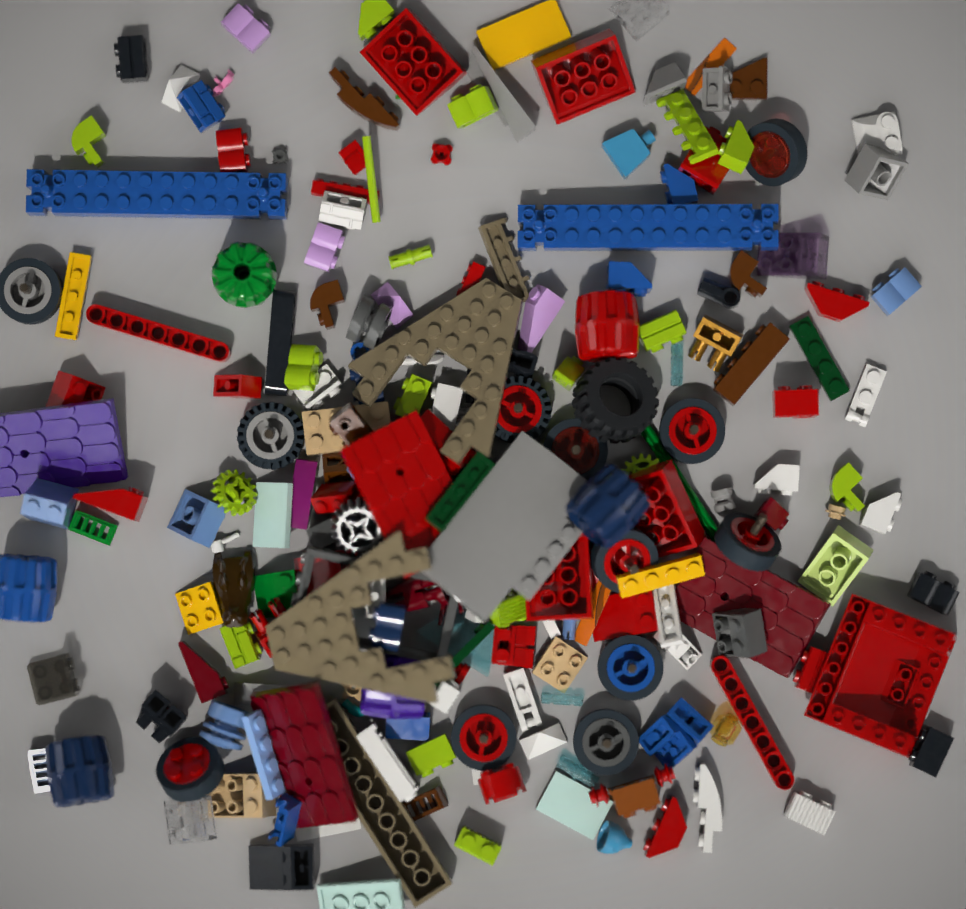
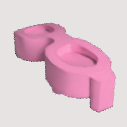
M228 70V74L222 82L217 77L214 79L218 86L212 89L213 97L221 94L232 82L234 74L230 70Z

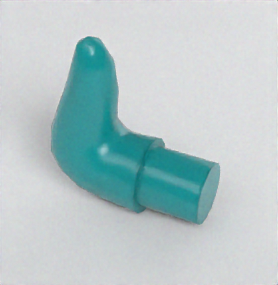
M348 699L343 702L342 706L355 717L364 716L360 712V706H357L355 703L353 704Z

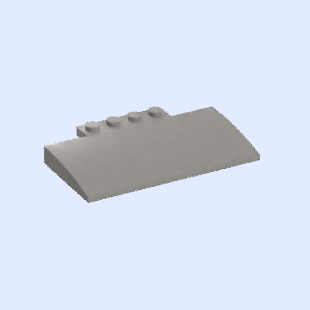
M521 431L450 524L430 546L428 551L432 569L421 572L482 622L487 621L511 588L528 601L531 600L583 533L566 519L568 515L565 507L587 480L533 438Z

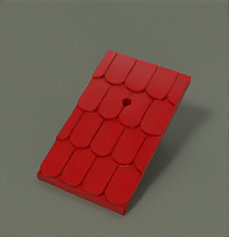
M417 410L340 449V453L384 540L402 531L406 551L424 547L429 549L441 534L424 518L453 483ZM417 572L403 575L404 579H406L416 574Z

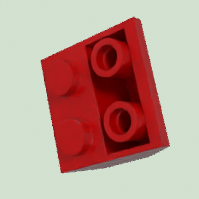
M58 370L45 407L101 400L106 387Z

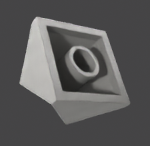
M676 62L655 71L643 101L645 106L676 91L684 90L687 80Z

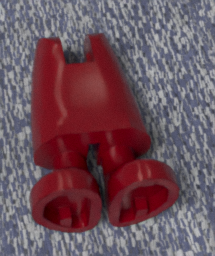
M410 578L386 592L387 599L404 596L405 600L394 604L405 605V612L431 607V600H436L441 605L447 606L449 594L435 582ZM430 586H437L431 590H428L427 588Z

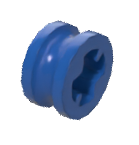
M360 342L352 346L350 353L353 360H356L360 357H355L354 355L357 353L355 351L357 347L359 349L364 347L366 349L364 354L370 350Z

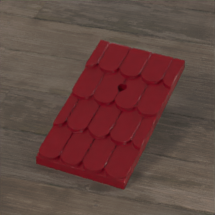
M704 537L696 553L701 555L705 576L679 582L675 589L680 621L716 640L712 613L741 608L761 609L768 651L749 659L760 663L779 675L789 678L831 603L769 570L752 571L740 567L719 550L714 540Z
M312 682L253 692L250 696V704L253 711L262 710L284 783L285 793L302 802L296 829L356 822L359 815L319 683Z

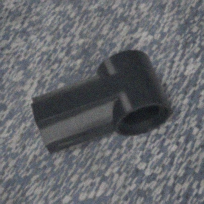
M705 277L697 295L721 304L727 309L737 307L740 302L738 290ZM728 293L735 294L736 302L732 304L727 303L724 299L725 295Z

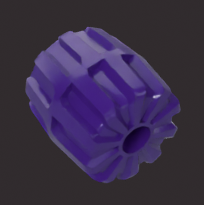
M384 654L387 668L421 662L420 660ZM361 688L360 712L363 715L385 719H420L424 715L426 701Z

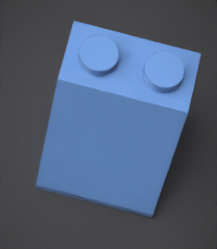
M37 478L24 493L20 514L29 520L68 530L77 501L73 499V495L78 494L79 489Z

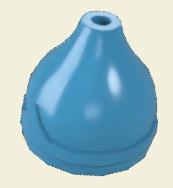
M606 820L599 830L596 846L598 852L614 854L623 849L631 848L633 841L626 835L620 825Z

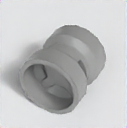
M731 487L710 492L712 499L715 501V513L736 508L735 502L731 498L733 494ZM728 499L726 502L719 503V501Z

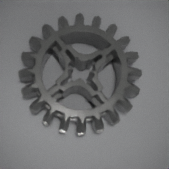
M360 497L356 499V504L352 499H349L348 505L342 503L340 505L341 510H335L336 516L331 519L334 525L330 529L335 531L332 535L333 539L339 538L337 546L345 545L344 552L349 548L352 549V556L355 555L356 551H359L360 556H364L365 550L369 553L385 541L378 526L377 532H375L374 528L369 524V519L373 518L366 502L362 503ZM354 512L365 513L363 516L360 517L349 515ZM365 520V523L363 525L364 527L361 528V530H359L357 533H355L357 530V526L362 524V522ZM343 521L351 529L352 534L350 537L344 530ZM360 537L371 539L365 542L356 541Z

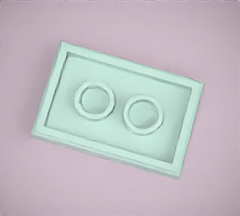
M256 482V493H258V496L255 497L257 502L254 511L253 547L290 548L293 483Z
M555 771L536 810L594 840L613 801L609 799L608 804L601 801L597 807L596 803H591L588 791H592L591 789Z

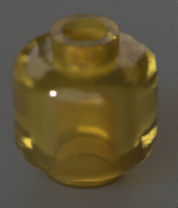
M731 713L718 715L712 724L714 727L710 730L712 741L723 747L734 744L742 729L738 723L739 719Z

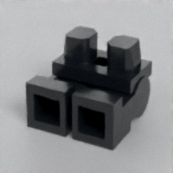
M155 689L141 705L142 713L138 717L136 724L145 730L153 722L158 728L151 737L160 744L168 736L171 737L188 717L174 705L170 707V701Z

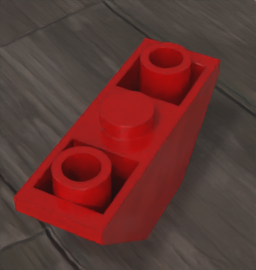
M817 281L807 283L804 288L818 316L840 322L866 309L870 303L865 301L864 296L858 294L849 296L844 294V290L835 287L830 290L824 288V284Z
M671 795L670 799L665 798L661 810L664 812L660 819L656 818L652 830L655 832L652 838H647L644 844V855L648 858L678 848L686 832L687 825L675 796Z

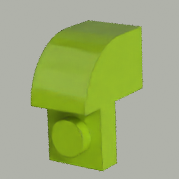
M92 115L79 123L74 129L72 147L78 156L85 151L86 153L83 156L89 165L94 163L99 168L104 162L93 145L105 138L106 135Z
M849 462L845 463L833 475L829 490L834 502H838L843 498L844 501L842 503L849 511L859 512L865 505L851 489L863 477Z

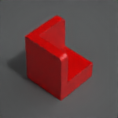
M356 140L338 152L341 159L354 175H357L366 168L364 150Z

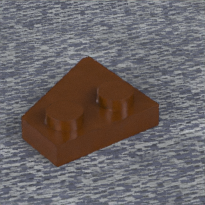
M762 58L732 73V83L730 84L732 100H767V58Z

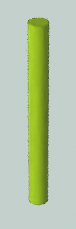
M364 136L362 141L372 223L381 222L371 136Z

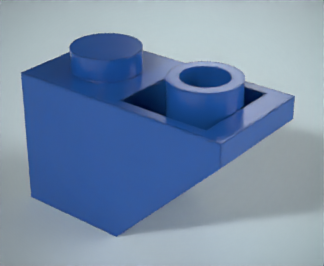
M664 164L662 167L663 171H660L662 184L666 183L668 191L665 192L667 204H697L699 199L694 179L673 166Z

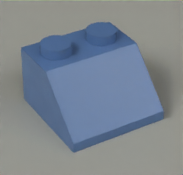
M185 489L167 528L210 548L225 518L224 507L218 508L217 503Z

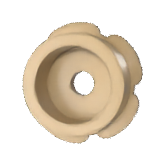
M829 503L828 509H825L829 513L828 517L841 520L842 516H846V507Z

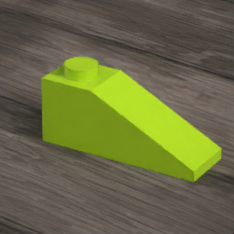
M567 356L553 373L552 379L570 391L585 370L582 367L584 363L575 356L572 358Z

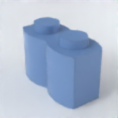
M905 267L901 271L899 268L895 269L888 275L890 280L885 285L883 282H880L872 289L874 294L871 298L887 316L922 287Z

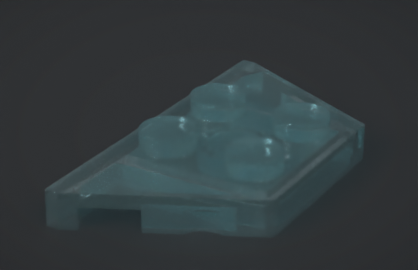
M458 606L447 651L454 656L476 635L473 631L481 624L466 619V611L463 610L460 613ZM439 618L417 631L436 645H439L443 622L441 626L438 625ZM494 630L463 660L464 663L486 677L489 676Z

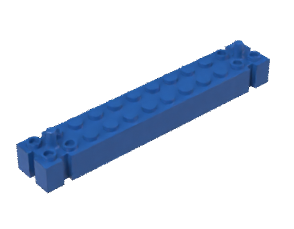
M27 169L26 187L32 190V195H26V213L30 216H47V211H52L55 216L261 219V214H268L269 219L287 220V201L282 199V194H287L288 189L286 173H269L268 178H262L260 173L53 170V175H48L45 170Z
M752 204L544 205V210H536L535 205H518V224L523 225V231H518V250L536 251V246H544L545 251H752V245H760V251H776L779 248V230H773V225H778L779 204H761L760 209H752Z

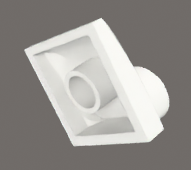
M883 112L878 115L851 120L858 155L864 144L880 147L895 156L902 155V140L895 112Z

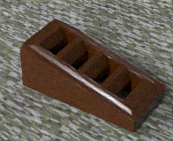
M441 786L424 792L408 802H403L408 811L407 805L411 804L416 815L412 817L414 821L449 805ZM425 797H427L431 809H428L424 800ZM416 801H419L423 813H420Z

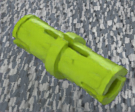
M430 244L412 250L408 248L406 252L388 256L393 270L407 264L415 265L417 261L432 258L433 254Z

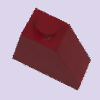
M772 497L767 498L754 514L756 518L761 513L766 514L768 519L765 524L773 531H776L778 528L782 530L789 521L786 518L789 513Z

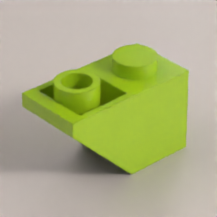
M365 0L361 3L358 36L361 41L365 38L367 40L371 39L377 33L376 29L381 25L387 26L394 19L392 17L395 15L394 9L386 0Z
M737 119L733 127L729 126L724 137L727 138V142H723L719 148L718 154L721 156L718 164L742 174L753 152L754 145L742 121Z

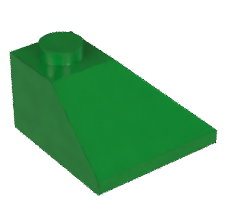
M295 570L255 576L254 588L257 608L261 609L265 618L275 617L267 604L269 601H272L275 607H277L273 600L276 597L280 598L287 611L293 607L291 606L293 593H298V585L295 584L297 579Z

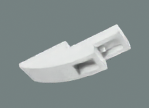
M699 763V768L695 767L694 780L698 781L697 789H693V802H696L697 808H704V812H700V825H703V834L699 833L698 847H702L701 850L703 852L712 853L713 831L722 832V809L712 775L704 763Z

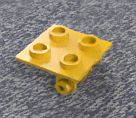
M211 582L175 594L188 635L223 624L222 613L219 608L220 604L217 602L218 598H216L213 589L214 585L212 586Z

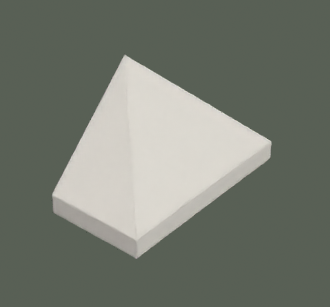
M181 65L169 79L162 103L181 113L183 106L177 99L178 95L186 88L197 83L201 75Z
M559 722L519 740L528 760L567 743Z

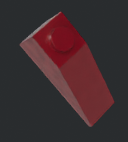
M185 641L179 642V648L201 704L227 694L226 689L229 688L226 677H221L220 673Z

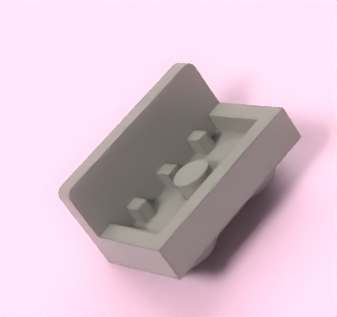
M726 66L703 68V112L729 111V106L732 104V95L730 93L732 72L730 68Z

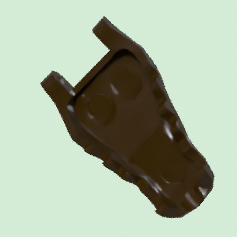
M244 550V557L222 558L221 552L215 553L212 578L222 609L223 624L229 628H240L248 624V607L255 584L252 551Z

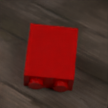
M712 126L706 127L719 151L723 142L726 143L727 139L720 135L721 132ZM690 149L678 170L694 179L697 186L714 195L729 169L718 164L721 156L719 154L691 164L689 157L694 155V153Z

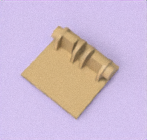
M555 636L544 651V654L541 655L536 666L533 667L532 673L565 694L588 657Z

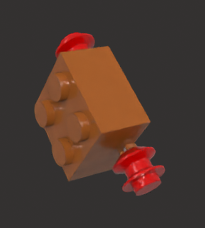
M665 763L663 769H659L656 766L654 774L609 787L608 790L604 784L600 783V788L595 789L591 786L592 791H588L591 803H596L597 807L601 801L608 804L609 795H612L618 816L629 818L635 816L636 811L641 809L645 812L657 809V805L661 804L655 782L657 781V784L663 787L666 781L672 784L675 775L672 766L667 767Z

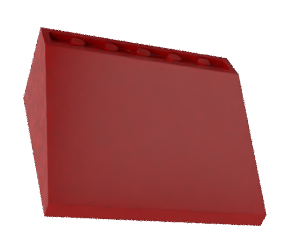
M852 594L804 716L909 758L957 640L956 634Z

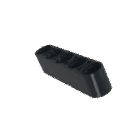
M275 289L273 291L265 380V394L287 396L288 387L284 384L289 352L292 346L295 291Z

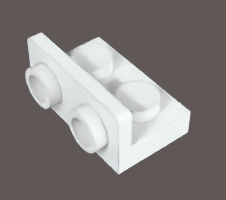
M327 364L317 371L320 379L314 391L293 390L308 411L311 409L317 410L324 404L322 400L328 396L332 398L341 391L340 386L343 384Z

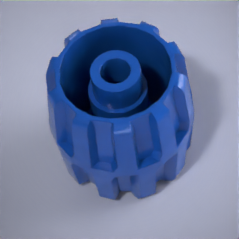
M0 554V619L19 622L50 621L53 617L57 595L56 559L38 555Z

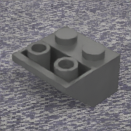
M741 608L712 613L719 655L751 658L768 651L761 609Z

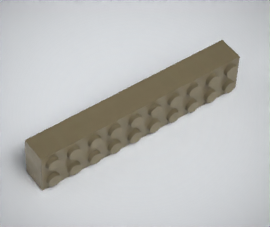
M335 698L325 706L357 808L358 818L395 877L401 878L402 888L416 908L452 885L453 881L403 802L399 801L357 739L358 730L339 700Z

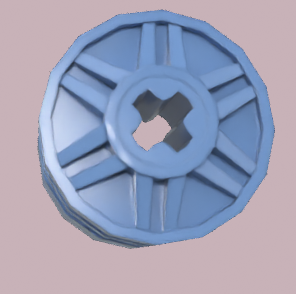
M212 700L207 714L215 718V721H204L203 725L210 728L211 732L201 730L199 736L216 746L242 751L243 744L235 741V739L246 740V736L239 732V728H244L241 717L250 712Z

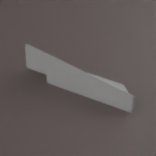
M475 45L472 46L468 76L475 85L481 84L482 86L489 87L499 109L495 112L504 126L509 125L516 141H521L535 131V124Z

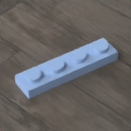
M255 710L241 718L266 800H273L286 791L262 710Z

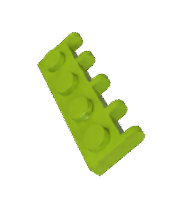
M683 89L659 98L656 101L658 107L666 105L669 110L664 114L665 120L674 119L678 125L672 129L673 134H683L686 139L681 144V148L683 150L691 148L694 155L689 157L691 164L718 154L716 144Z

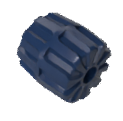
M608 464L603 466L579 488L565 508L570 520L588 539L596 545L608 549L636 525L649 509L650 502L646 493L639 490L640 485L636 481H631L625 471L619 470L615 465Z
M104 736L74 737L55 741L46 746L47 778L55 807L80 806L85 803H97L114 797L113 768L107 741Z

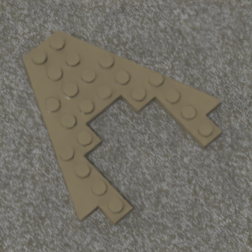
M485 278L376 346L374 350L368 351L349 363V369L363 377L352 392L353 397L371 407L407 356H410L426 367L436 351L440 350L471 370L460 388L476 398L474 404L440 451L458 464H460L471 447L489 457L520 317L522 300Z
M399 531L268 624L266 631L275 670L430 703H438L435 682L456 677L451 655L387 668L383 647L361 651L352 608L373 604L368 582L432 569L428 547L406 551L402 531Z

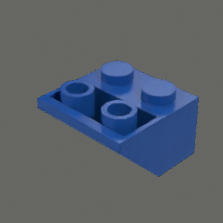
M609 261L607 266V290L625 291L633 293L635 297H645L647 293H650L652 290L651 282L631 262Z

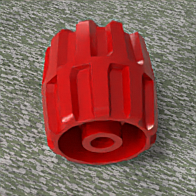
M603 290L585 293L577 298L575 336L578 356L581 360L596 363L601 359L606 360L608 357H615L616 360L620 357L626 359L637 357L639 352L640 322L637 300L634 294L618 290Z

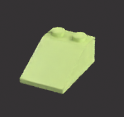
M838 525L798 579V582L818 597L831 603L833 607L868 561L874 550Z

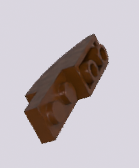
M334 67L329 72L332 80L342 89L337 93L338 99L351 111L377 126L395 131L400 128L397 123L400 121L399 118L392 111L388 113L383 107L385 103L378 95L374 97L369 93L363 98L362 96L365 95L357 85L353 87L348 82L350 77L344 70L338 71Z

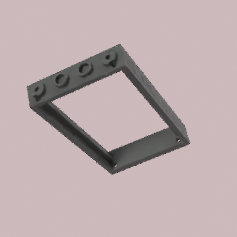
M308 545L307 551L302 550L300 563L304 564L302 572L298 571L295 584L300 586L298 593H293L291 606H295L306 598L314 557L352 565L362 556H352L348 553ZM421 571L410 576L411 578L433 582ZM449 595L437 653L399 645L398 651L383 649V652L420 661L447 656L458 601ZM358 637L361 649L369 650L376 648L372 647L373 641Z

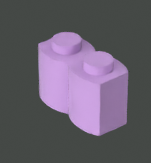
M238 3L221 21V25L250 52L254 53L270 36L268 31L270 27L262 19L256 20L252 16L254 12L247 5L242 7Z
M318 222L304 264L329 272L330 268L335 269L338 257L335 256L338 248L342 249L346 238L342 236L343 231Z

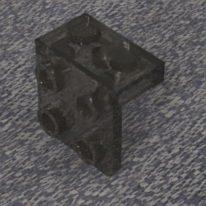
M69 653L27 665L37 705H44L79 695L78 691L81 690L78 678L74 676L75 663L73 657L69 656Z

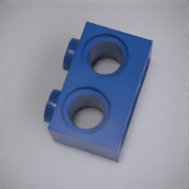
M682 697L666 714L667 717L677 723L691 737L696 745L714 727Z

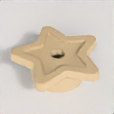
M341 684L345 689L343 693L344 699L354 697L361 701V688L356 687L353 690L352 686Z

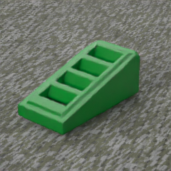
M76 510L68 530L110 546L118 526ZM81 516L85 517L81 528L78 529L77 526ZM89 520H92L93 523L91 525V528L89 532H86L85 530L89 523ZM100 523L101 527L97 536L93 535L97 524ZM106 526L110 527L106 538H101Z

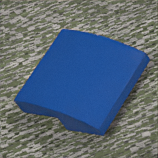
M666 715L661 716L639 737V743L649 757L655 755L663 767L666 763L667 767L672 766V769L698 747L691 737Z

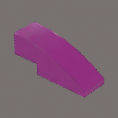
M296 459L292 481L291 528L308 529L312 505L310 499L314 494L318 461Z

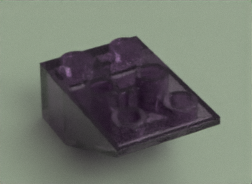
M779 233L778 250L760 251L759 245L757 276L827 279L829 236L822 233Z

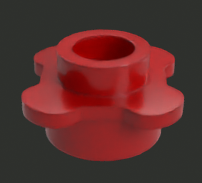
M438 143L433 144L431 162L433 164L444 163L446 166L450 165L452 162L450 154L453 151L452 146L449 144L446 146L439 145Z

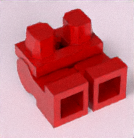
M495 625L491 664L533 669L535 649L528 648V645L535 646L537 626L510 625L507 628H498Z

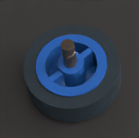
M636 635L621 636L610 641L603 648L597 665L598 676L604 688L613 696L627 701L640 700L653 693L661 682L664 669L661 654L656 646L649 640Z

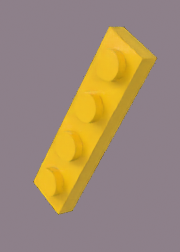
M73 252L69 254L55 337L75 341L78 339L92 261L91 255Z
M696 553L638 569L636 574L628 572L616 575L619 594L621 598L705 576L701 555Z

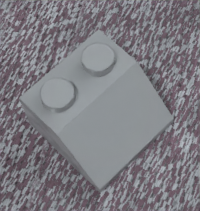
M864 144L844 181L859 194L889 200L909 163L880 147Z

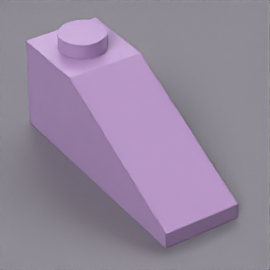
M537 284L530 291L529 297L525 302L517 348L520 351L532 353L565 303L562 298L547 287Z

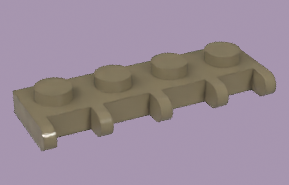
M502 218L478 227L500 286L520 298L522 303L526 302L529 294L524 282L530 280L529 275L522 277L516 262L521 261L522 257L521 255L514 257L509 242L515 239L513 235L509 237L505 235L502 224L508 222L507 219Z

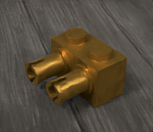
M705 315L693 335L697 340L688 356L693 358L696 351H698L694 360L700 362L708 345L714 347L716 350L707 366L711 369L717 361L713 370L719 372L726 357L734 354L743 334Z

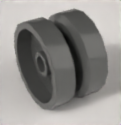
M364 295L352 318L346 338L358 342L364 332H366L363 345L374 350L386 331L393 307L381 303L375 313H373L376 304L375 299Z

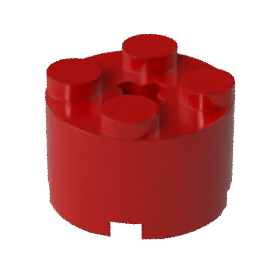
M513 763L501 766V771L493 773V770L480 773L481 778L477 780L485 805H489V800L491 799L496 803L517 796L520 789L522 793L527 791L519 766L514 767Z

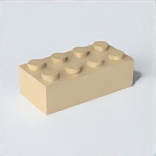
M388 401L373 403L371 407L366 404L354 405L374 432L391 423ZM343 407L302 412L307 456L340 452V449L344 448L342 444L343 439L339 435L335 436L329 428L330 416Z

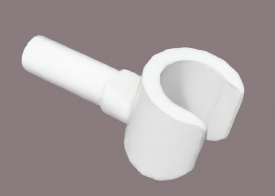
M238 532L226 538L213 541L211 544L212 552L224 551L223 544L238 538Z

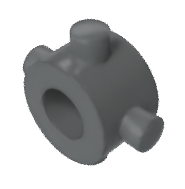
M285 148L283 150L273 149L274 160L272 162L274 164L283 162L286 164L288 162L286 159L287 150Z

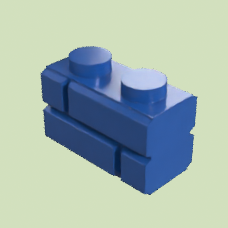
M202 80L183 90L177 97L200 133L215 126L225 118L224 107L221 103L216 102L212 96V89L209 85L204 84Z

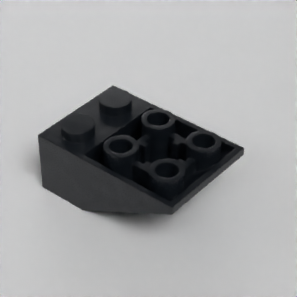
M314 843L284 844L281 847L277 845H249L250 890H314Z

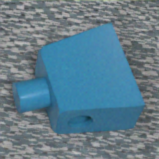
M631 129L603 142L601 147L625 180L650 156L651 153L647 146L656 141L650 130L639 136L634 129Z

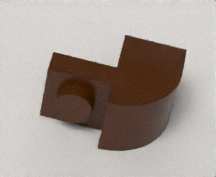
M742 250L729 268V282L732 288H735L738 292L744 286L746 288L745 292L754 298L756 296L761 298L767 288L750 277L759 261Z
M338 279L317 287L310 299L311 311L320 310L321 313H318L317 316L320 325H325L326 330L335 328L329 307L345 302Z

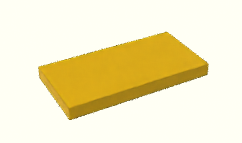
M556 0L545 1L476 31L488 62L494 71L572 37Z

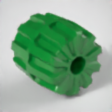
M235 242L216 255L217 259L212 266L213 285L218 295L227 303L241 308L259 306L273 294L277 280L276 265L270 254L262 247L253 243ZM244 273H250L247 279L241 280V276Z

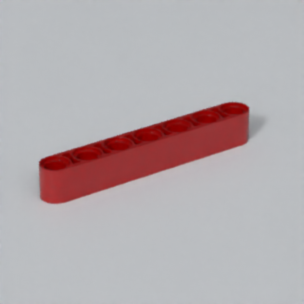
M98 304L91 305L86 310L87 319L92 324L220 363L228 361L231 357L230 348L221 341ZM97 309L101 310L102 317L99 320H93L92 313ZM122 316V324L118 327L113 326V318ZM136 322L143 323V330L139 333L133 331V326ZM157 328L164 330V335L161 339H155L153 336ZM179 334L184 335V343L182 345H175V336ZM200 340L204 341V350L196 351L194 348L195 343ZM218 347L226 349V354L222 358L215 356V351Z
M714 656L710 661V669L776 787L782 790L790 789L794 784V776L731 662L725 656ZM723 659L725 661L726 667L723 671L715 669L714 663L716 660ZM729 678H733L736 681V687L733 690H727L725 687V682ZM740 697H744L747 701L744 709L736 707V700ZM751 716L757 719V725L754 728H748L746 725V720ZM762 735H765L768 739L765 747L757 745V739ZM773 754L777 755L779 759L777 765L769 766L767 762L768 757ZM781 774L789 776V782L786 785H780L778 782Z

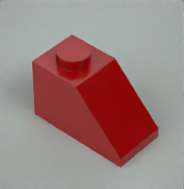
M243 374L214 375V397L261 399L262 377Z

